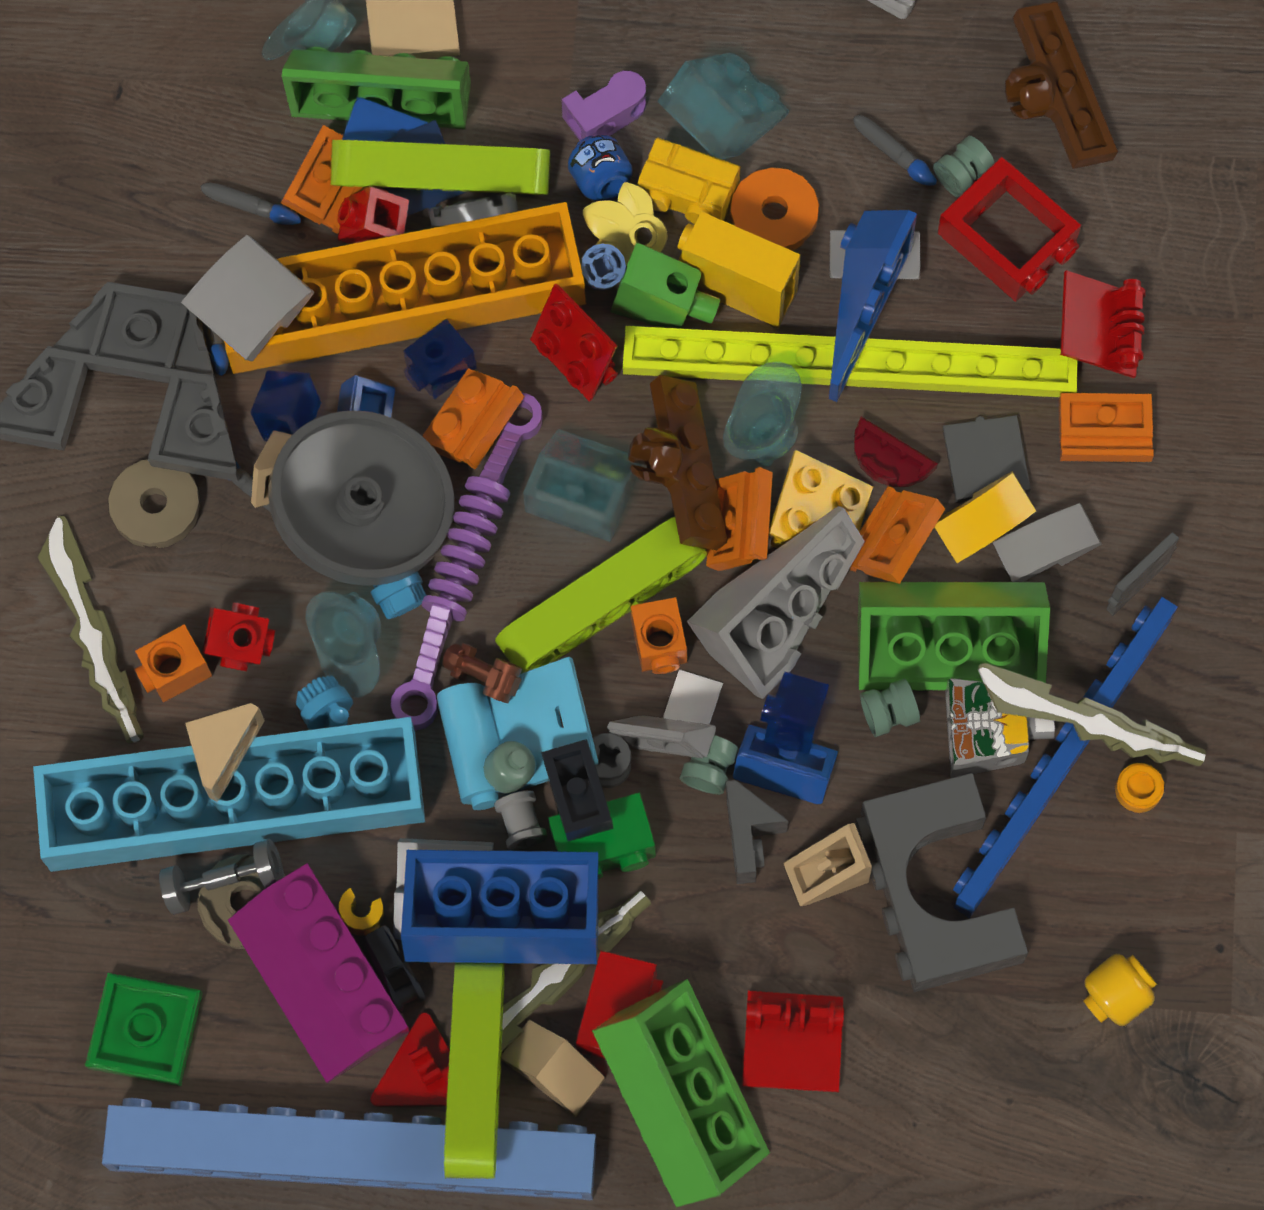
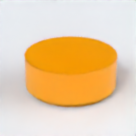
M1145 763L1131 764L1123 769L1116 781V797L1120 804L1129 811L1136 813L1150 811L1156 807L1164 793L1163 778L1158 770L1151 765Z

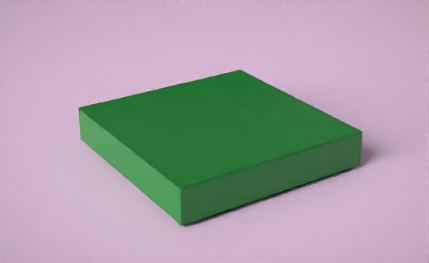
M107 973L85 1067L91 1070L181 1087L203 993L197 989Z

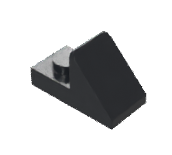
M587 739L541 752L557 813L560 815L567 842L614 829Z

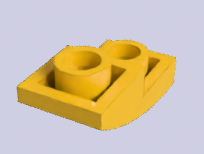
M1011 471L975 492L972 499L941 516L935 525V529L955 562L959 563L1013 529L1035 513L1036 509L1017 477Z

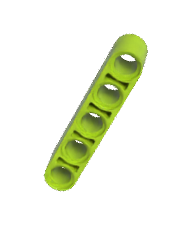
M332 140L330 185L548 195L550 150Z
M675 517L670 518L510 623L497 635L495 642L510 663L523 668L521 674L555 662L630 612V606L644 603L692 571L706 558L708 553L704 548L680 544Z
M455 963L444 1143L445 1178L495 1179L503 1030L504 963Z

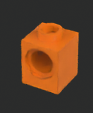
M676 597L630 606L631 622L642 672L652 670L654 674H666L678 670L680 664H686L687 646ZM658 631L666 632L672 637V641L662 647L652 645L647 639L652 633Z
M185 624L135 650L142 664L134 669L147 694L156 689L163 703L212 677L202 654ZM169 658L181 660L180 666L174 672L169 674L159 672V667L163 661Z

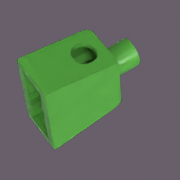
M636 242L610 312L662 328L681 329L687 315L712 324L721 299L696 290L702 275L699 269Z

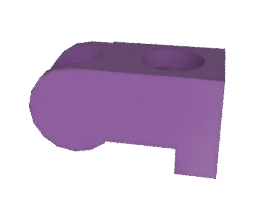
M621 71L611 77L606 87L585 99H582L579 93L575 91L562 99V118L579 141L589 136H611L643 114L646 108V84L644 79L638 73Z

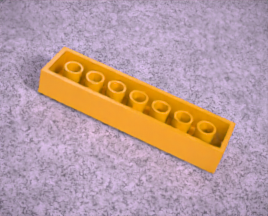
M567 202L277 258L279 262L315 293L287 328L282 326L278 328L253 361L245 360L225 341L224 343L233 374L541 314L552 287L556 283L579 306L586 305L585 283Z

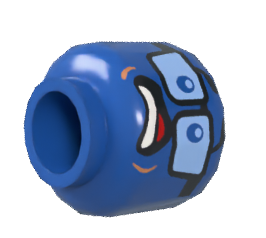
M608 135L589 136L578 142L568 159L570 174L583 195L593 201H612L617 199L622 184L624 182L629 183L633 176V167L617 140Z

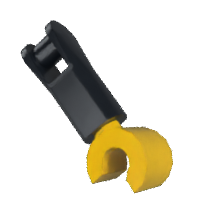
M349 888L339 900L340 917L350 933L364 936L359 942L399 1013L404 1012L403 1006L418 998L421 1002L426 1000L423 990L408 962H405L404 954L389 926H380L384 917L381 897L372 901L371 910L367 916L357 917L353 914L356 907L355 895L351 888ZM404 971L409 982L394 990L388 979Z

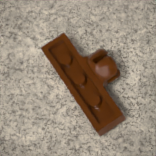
M1058 2L1017 9L1013 16V21L1029 58L1030 65L1013 68L1005 81L1007 102L1020 101L1021 105L1010 107L1012 114L1024 120L1041 116L1051 118L1055 123L1073 169L1113 161L1118 153Z
M659 375L650 383L658 428L646 427L644 433L635 436L628 453V460L630 462L646 465L647 468L631 465L630 470L640 481L662 484L668 488L671 494L680 544L717 551L727 543V537L696 382Z

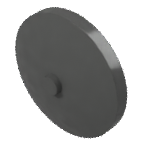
M341 411L327 414L308 422L298 429L282 447L274 464L269 482L268 498L272 519L278 533L288 548L313 570L328 578L348 584L363 586L389 584L409 577L419 571L440 549L453 519V486L447 468L439 454L415 430L396 419L378 413Z

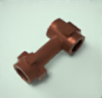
M462 643V646L453 644L446 650L443 657V666L451 671L450 676L464 681L467 675H470L485 682L483 694L504 703H509L511 696L516 695L522 680L520 674L523 668L496 658L492 666L476 658L477 648Z

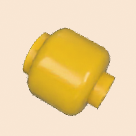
M1114 954L1085 977V988L1090 995L1083 1001L1101 1023L1109 1017L1115 1024L1125 1026L1153 1004L1155 996L1152 988L1157 983L1133 954L1129 958H1125L1121 954Z

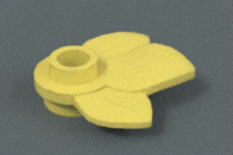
M624 182L620 188L617 202L609 200L597 201L583 209V216L588 228L594 236L600 239L596 245L604 243L618 248L624 256L626 266L636 242L639 243L637 233L641 228L646 227L652 233L651 241L645 246L661 253L667 243L666 227L658 217L654 216L653 202L650 195L637 185Z

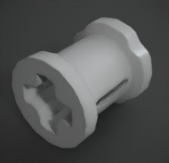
M521 791L509 794L494 803L496 812L502 813L509 838L505 842L508 850L532 847L548 838L546 829L540 828L533 803L536 801L534 791Z

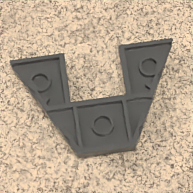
M107 282L94 296L91 305L81 310L69 323L71 328L53 347L48 345L27 368L25 377L8 388L6 391L7 397L0 403V440L65 451L88 370L169 383L148 456L150 465L238 482L240 479L202 323L196 315L181 303L186 297L184 294Z

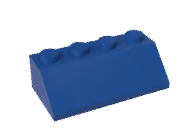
M407 850L401 927L405 962L597 964L598 852Z

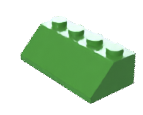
M310 47L306 50L293 49L282 69V80L292 117L348 121L356 98L362 97L428 123L436 120L440 128H466L471 84L468 62H463L453 57L443 56L437 59H422L406 53L380 56L363 50L338 53L329 52L320 47Z
M859 582V690H886L892 682L904 678L912 690H946L948 679L983 682L978 672V666L981 663H988L1046 683L1050 604L1045 582H901L900 584L894 582Z
M688 979L680 981L619 1011L593 1030L600 1050L613 1073L621 1094L641 1132L643 1141L646 1143L661 1174L663 1183L668 1189L676 1207L721 1195L770 1154Z

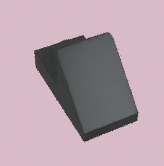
M736 780L726 781V801L736 883L756 882V868L764 867V855L761 839H752V836L785 833L788 830V821Z

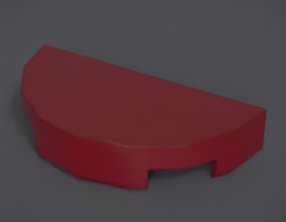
M862 416L860 417L854 432V455L860 468L871 479L889 487H910L925 481L937 469V462Z

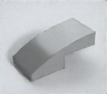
M1080 503L1034 521L993 542L1012 582H1024L1057 563L1063 566L1102 545Z

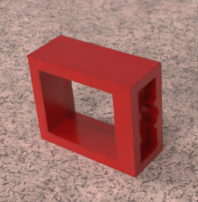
M1001 157L941 214L937 234L1017 302L1026 292L1031 295L1037 292L1048 279L1049 274L1047 272L1057 262L1064 265L1072 258L1079 248L1077 239L1081 224L1007 160ZM1006 191L1056 234L1020 270L970 227Z

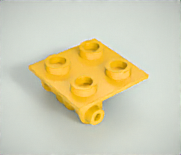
M795 450L769 528V536L772 538L770 544L778 549L838 506L845 509L860 532L873 486Z

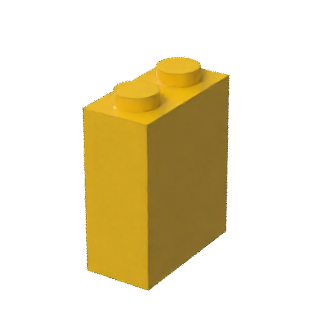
M701 211L695 225L689 223L686 225L678 242V249L682 250L679 261L702 272L696 290L721 299L720 303L779 328L798 291L801 254Z

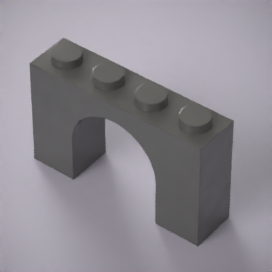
M973 773L864 801L861 817L855 819L856 828L863 846L870 844L875 862H871L872 869L870 874L873 886L876 891L883 889L888 907L882 908L887 933L889 936L897 935L901 952L895 953L902 981L910 980L913 992L1024 963L1028 955L1014 908L964 921H947L936 918L924 911L916 903L908 888L906 868L912 857L920 849L930 843L983 828L986 815Z

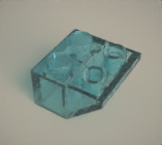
M732 53L685 61L657 101L711 156L719 159L741 155L781 122L790 112L779 101V94L769 85L761 83L750 72L749 64L738 55Z
M558 429L540 452L523 492L525 512L611 542L637 479L631 472L630 467L631 465H642L630 462L628 460V453Z

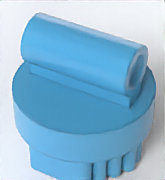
M418 571L396 582L373 585L374 589L370 592L376 605H380L387 619L401 616L419 607L424 596H427L421 585L423 581Z
M333 675L317 677V679L312 680V683H308L307 687H303L302 691L297 692L296 705L301 711V718L310 730L347 725L348 711L353 704V699L347 690L339 685Z

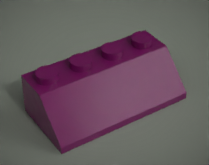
M308 863L264 889L228 919V922L326 1083L331 1082L409 1033L407 1024Z

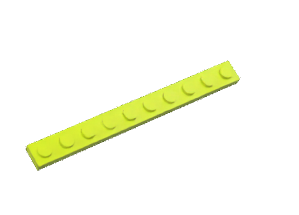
M625 326L623 374L830 385L836 337ZM868 338L845 386L1059 397L1060 393H1077L1078 360L1060 355V348Z

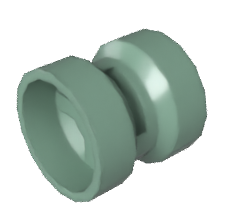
M967 136L957 144L956 152L952 155L946 154L934 163L933 168L941 184L952 195L959 198L995 161L988 149L978 139Z
M905 678L892 682L886 690L879 692L872 689L860 694L864 716L875 738L888 734L892 727L899 724L908 727L920 722V714L914 694Z
M714 735L707 757H703V759L691 757V760L684 764L679 779L686 785L699 791L717 795L723 794L726 781H728L725 773L727 767L734 763L739 750L738 747L732 742Z

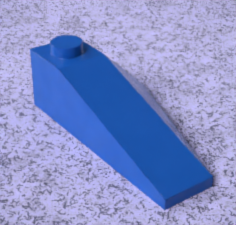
M910 210L864 211L858 225L850 223L843 236L840 248L846 251L830 382V400L838 401L912 250L917 213Z

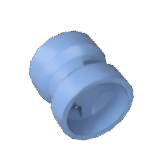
M601 243L592 246L584 253L580 260L584 283L594 290L603 291L611 289L621 281L625 274L626 263L624 256L618 248L611 244Z

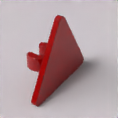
M421 1013L371 1095L370 1100L375 1107L447 1106L450 1049L428 1013Z

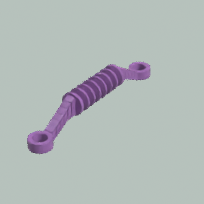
M522 393L524 398L517 408L528 409L533 415L532 419L522 426L513 425L508 421L502 429V434L480 476L468 477L465 488L475 496L463 495L460 497L459 504L469 512L459 511L455 512L453 516V521L464 529H449L446 536L457 546L444 545L440 553L451 563L437 562L434 568L445 580L430 579L429 588L439 596H424L421 603L422 607L430 612V617L426 626L414 676L410 682L399 686L391 699L394 719L411 717L414 730L416 731L428 727L437 716L438 703L432 687L438 669L437 665H439L444 641H446L452 621H464L467 614L466 609L457 604L456 601L471 602L473 598L472 592L462 585H477L479 577L468 568H483L485 560L475 551L485 553L489 552L491 548V543L480 535L493 536L498 529L487 518L501 519L503 510L495 503H505L510 496L509 490L502 485L510 467L509 465H511L521 443L535 436L542 427L543 416L540 403L535 397L527 393ZM419 695L428 702L426 710L421 715L409 716L401 710L404 700L409 696Z

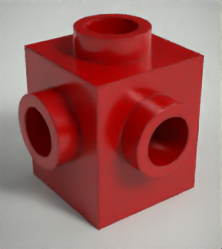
M365 187L362 191L344 198L337 215V221L340 224L338 241L354 244L404 234L409 200L388 193V191L378 187Z
M233 602L231 611L210 608L201 653L221 657V667L247 672L249 663L260 665L262 656L270 657L275 630L268 629L269 619L258 617L259 607ZM241 628L246 633V640L242 645L238 646L234 642L233 636L235 631Z

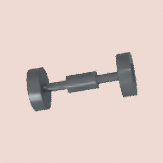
M267 839L254 844L253 855L255 863L242 867L231 864L203 872L202 878L188 882L177 865L161 869L159 874L160 889L169 912L176 915L189 911L191 904L189 891L206 887L209 891L240 882L241 876L256 872L265 888L284 878L281 858L274 842L271 839Z

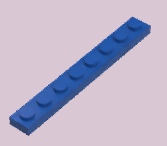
M1161 597L1154 609L1145 606L1131 627L1132 630L1137 632L1136 636L1129 646L1122 642L1117 646L1106 664L1112 671L1104 683L1095 679L1084 695V698L1113 708L1172 621L1178 606ZM1065 723L1057 735L1056 740L1062 744L1055 755L1051 757L1045 753L1030 776L1036 780V783L1026 795L1019 791L1007 808L1005 815L1011 819L1002 833L994 828L983 843L979 853L984 855L985 858L976 871L968 866L953 888V891L959 894L954 909L969 919L1091 741H1080L1072 723Z

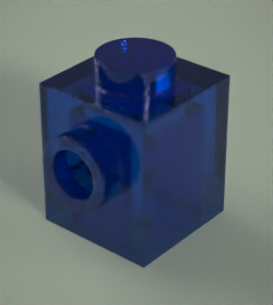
M447 319L403 350L407 367L403 370L405 376L417 391L420 392L425 389L434 400L458 383L468 368L472 370L477 368L473 349Z
M267 370L250 413L263 440L268 441L273 430L293 435L302 426L314 420L322 401L309 373L294 370L287 372Z
M784 671L777 695L768 694L762 709L760 721L768 723L764 742L777 745L786 751H797L809 755L824 711L829 684Z

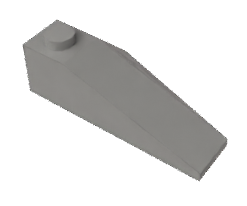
M838 506L767 556L766 560L759 561L719 589L687 623L708 654L754 695L763 699L796 665L801 656L797 649L809 628L816 629L823 617L818 613L830 591L839 588L865 541L845 509Z

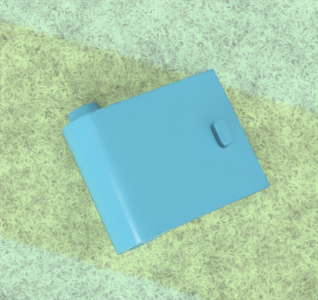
M566 657L520 674L522 680L516 695L511 696L509 703L483 694L485 686L478 683L454 685L437 694L436 697L460 799L463 804H472L473 810H484L495 807L494 803L499 798L513 794L496 791L485 778L483 769L485 759L490 752L506 741H516L524 744L530 749L536 762L534 776L516 792L549 781L541 754L543 751L587 739L594 764H599L573 658ZM559 710H560V714H561V718H562V722H563V726H564V727H562V724H561V720H560V716H559Z

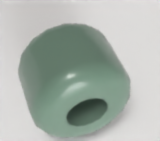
M506 741L498 745L485 759L484 775L496 791L514 793L525 786L534 776L536 769L535 757L524 744L516 741Z

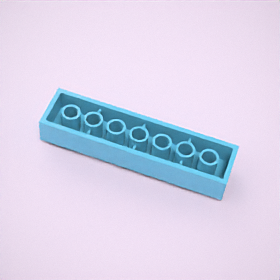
M411 717L255 737L218 802L210 799L203 787L192 746L33 766L40 858L51 872L249 846L267 839L279 842L426 822L416 736Z

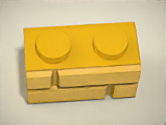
M657 137L639 176L638 186L650 195L653 202V210L666 212L668 209L685 214V218L693 224L696 223L701 211L724 221L732 202V195L740 182V166Z

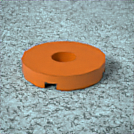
M770 167L753 172L739 183L732 195L730 218L732 225L794 251L802 246L804 241L816 229L819 203L814 188L803 176L789 169ZM778 203L785 207L787 213L781 219L773 220L767 218L762 210L768 204Z

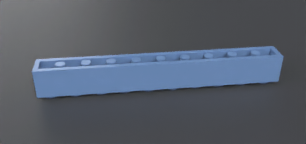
M137 1098L123 1099L122 1106L108 1105L102 1164L109 1171L593 1200L595 1134H586L587 1127L580 1125H558L557 1132L538 1131V1124L510 1122L509 1129L498 1128L495 1179L445 1178L444 1143L446 1125H441V1118L413 1116L412 1123L393 1122V1116L389 1114L365 1113L363 1120L344 1119L345 1113L334 1110H317L315 1117L296 1116L295 1109L285 1107L267 1108V1114L248 1113V1107L236 1104L219 1105V1112L201 1111L200 1104L187 1101L171 1102L170 1109L151 1108L152 1101Z

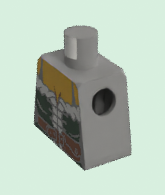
M948 679L945 701L951 778L1025 763L1029 753L1028 740L1054 739V721L997 713L983 682Z

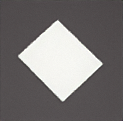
M679 670L663 718L710 724L723 683Z

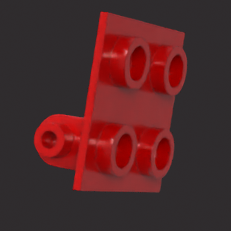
M1068 270L1064 271L1060 355L1135 378L1136 368L1139 366V361L1143 359L1144 355L1141 350L1144 326L1141 324L1145 321V315L1139 310L1143 309V298L1146 295V290L1141 287V281L1127 279L1123 281V287L1118 288Z
M557 283L554 284L530 340L537 347L538 351L544 357H547L566 377L569 384L578 389L590 402L593 400L600 382L608 385L618 375V372L614 369L615 363L611 360L617 345Z
M748 991L742 1087L839 1093L844 997Z

